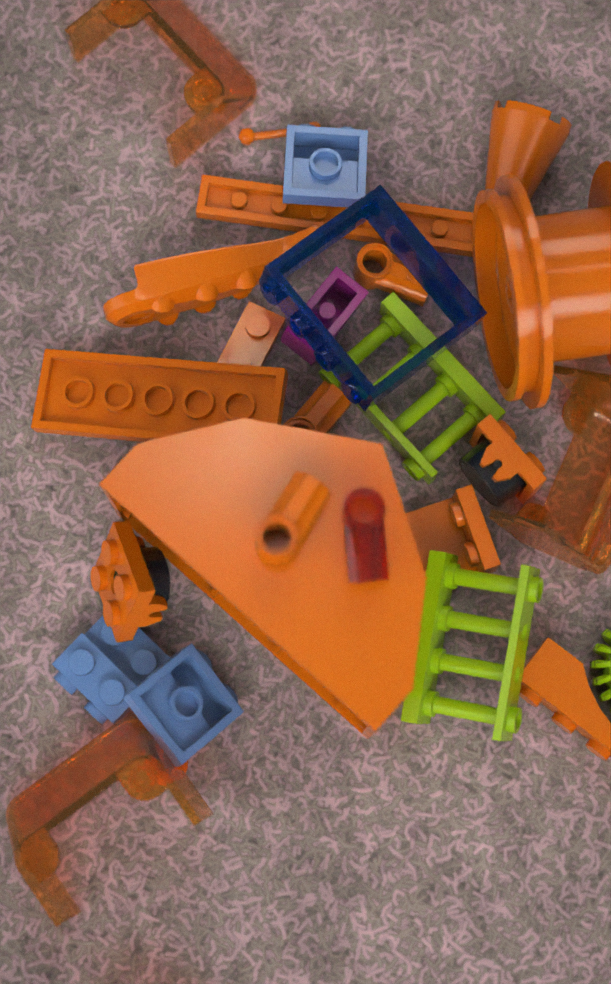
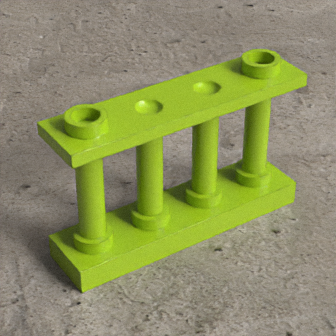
M392 292L381 302L379 314L382 316L379 319L381 324L337 362L326 350L319 355V366L322 369L318 373L323 381L339 387L402 455L405 460L401 464L406 472L416 481L423 478L429 485L435 480L438 473L431 465L435 460L489 414L498 422L500 419H503L506 411L404 302ZM400 335L410 346L407 348L408 354L368 389L363 391L348 373L391 336L396 338ZM428 365L437 375L435 378L436 384L391 422L375 403L418 366L424 367ZM455 394L465 405L463 408L464 414L419 452L403 434L446 396L452 397Z
M430 550L426 568L427 578L413 690L404 699L401 721L413 724H430L431 717H434L437 713L494 725L492 740L512 741L513 733H518L522 721V709L517 706L534 604L540 602L544 588V580L542 577H539L540 569L521 564L519 578L461 569L460 564H457V555ZM458 586L516 595L512 621L454 611L453 607L450 606L453 589H456ZM451 628L509 638L505 664L447 654L446 649H443L445 632H449ZM448 671L501 681L498 706L491 707L440 697L439 692L436 691L438 674Z

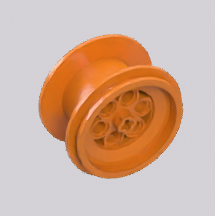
M611 160L602 162L594 173L587 209L534 216L530 200L520 180L512 174L500 176L494 189L479 191L474 205L472 244L478 310L490 367L501 395L508 402L522 399L528 408L537 409L544 407L549 399L554 362L606 355L611 367Z

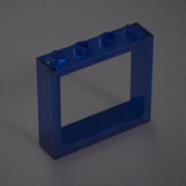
M381 184L267 264L258 282L265 299L271 305H277L285 314L291 331L298 338H304L314 350V356L319 365L336 376L341 383V389L346 398L351 403L358 404L364 412L475 329L487 314V311ZM366 220L454 324L452 328L375 386H373L285 279Z

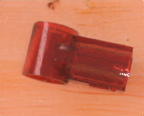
M359 488L348 494L341 507L340 517L344 530L348 584L389 580L384 525L385 504L379 493L370 488ZM358 500H365L371 503L375 510V518L368 523L357 522L351 516L350 505Z

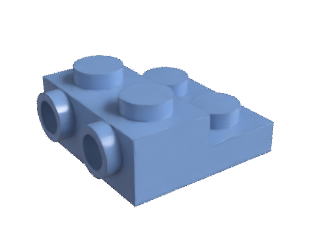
M311 124L287 125L282 203L364 208L368 130L347 126L330 128L316 127Z
M102 616L85 634L81 633L52 663L59 671L53 678L71 695L78 689L89 700L84 708L99 723L103 724L109 719L113 724L117 725L131 710L123 697L149 677L150 673L170 657L139 627L132 641L116 643L111 626L105 624Z
M192 643L176 652L150 673L149 677L123 697L175 767L183 765L244 712L239 706L238 698L232 688L220 681L212 670L210 659L204 652L196 649Z

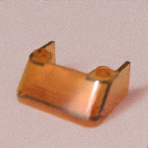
M100 0L64 29L72 57L77 63L117 30L132 28L143 20L194 74L187 80L184 86V99L195 115L166 138L170 163L175 168L254 103L257 96V85L254 77L181 0Z
M555 365L553 374L571 391L568 400L564 403L562 417L566 428L574 437L544 506L532 502L527 503L516 515L491 509L488 517L519 542L581 570L601 574L611 564V375Z
M129 716L117 721L13 798L7 806L6 823L16 868L56 927L72 919L81 911L55 874L60 864L61 854L57 843L49 831L118 780L131 797L140 801L155 799L169 789L194 826L214 815L182 767L174 766L137 716Z

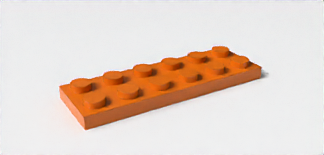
M45 349L31 428L35 432L146 442L240 418L281 425L289 373L286 368Z

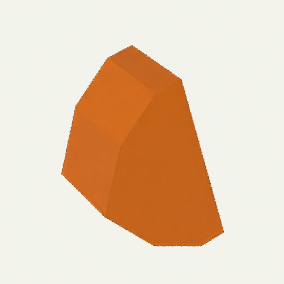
M240 418L138 443L99 483L114 510L122 520L130 521L132 529L151 546L158 547L170 563L367 739L378 730L413 690L427 577L383 444ZM296 470L308 473L320 480L331 490V493L299 542L294 556L288 562L281 565L266 563L258 556L256 551L255 539L258 525L268 516ZM279 530L268 532L263 538L265 544L274 550H281L290 543L288 536Z

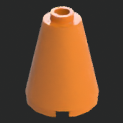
M499 100L495 101L491 114L485 189H494L500 176L512 174L520 180L529 200H531L569 136L572 124L564 117L561 118L560 124L549 120L552 112L535 105L507 100L505 108H503Z

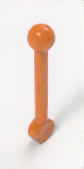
M313 121L309 123L316 127H321L318 122ZM245 128L240 131L239 140L242 144L249 145L254 140L286 137L287 129L253 132L251 129Z

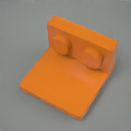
M472 484L456 489L452 498L405 513L425 574L430 550L457 555V564H460L461 569L493 573L501 565Z

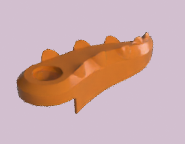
M316 225L274 240L197 251L136 264L134 272L138 284L134 290L119 294L104 303L105 319L109 323L122 328L141 326L156 320L168 326L175 323L178 313L195 309L202 314L208 313L215 307L216 301L229 296H233L238 300L244 299L250 294L253 287L267 280L279 281L285 278L289 269L299 262L308 263L313 260L324 241L322 230Z

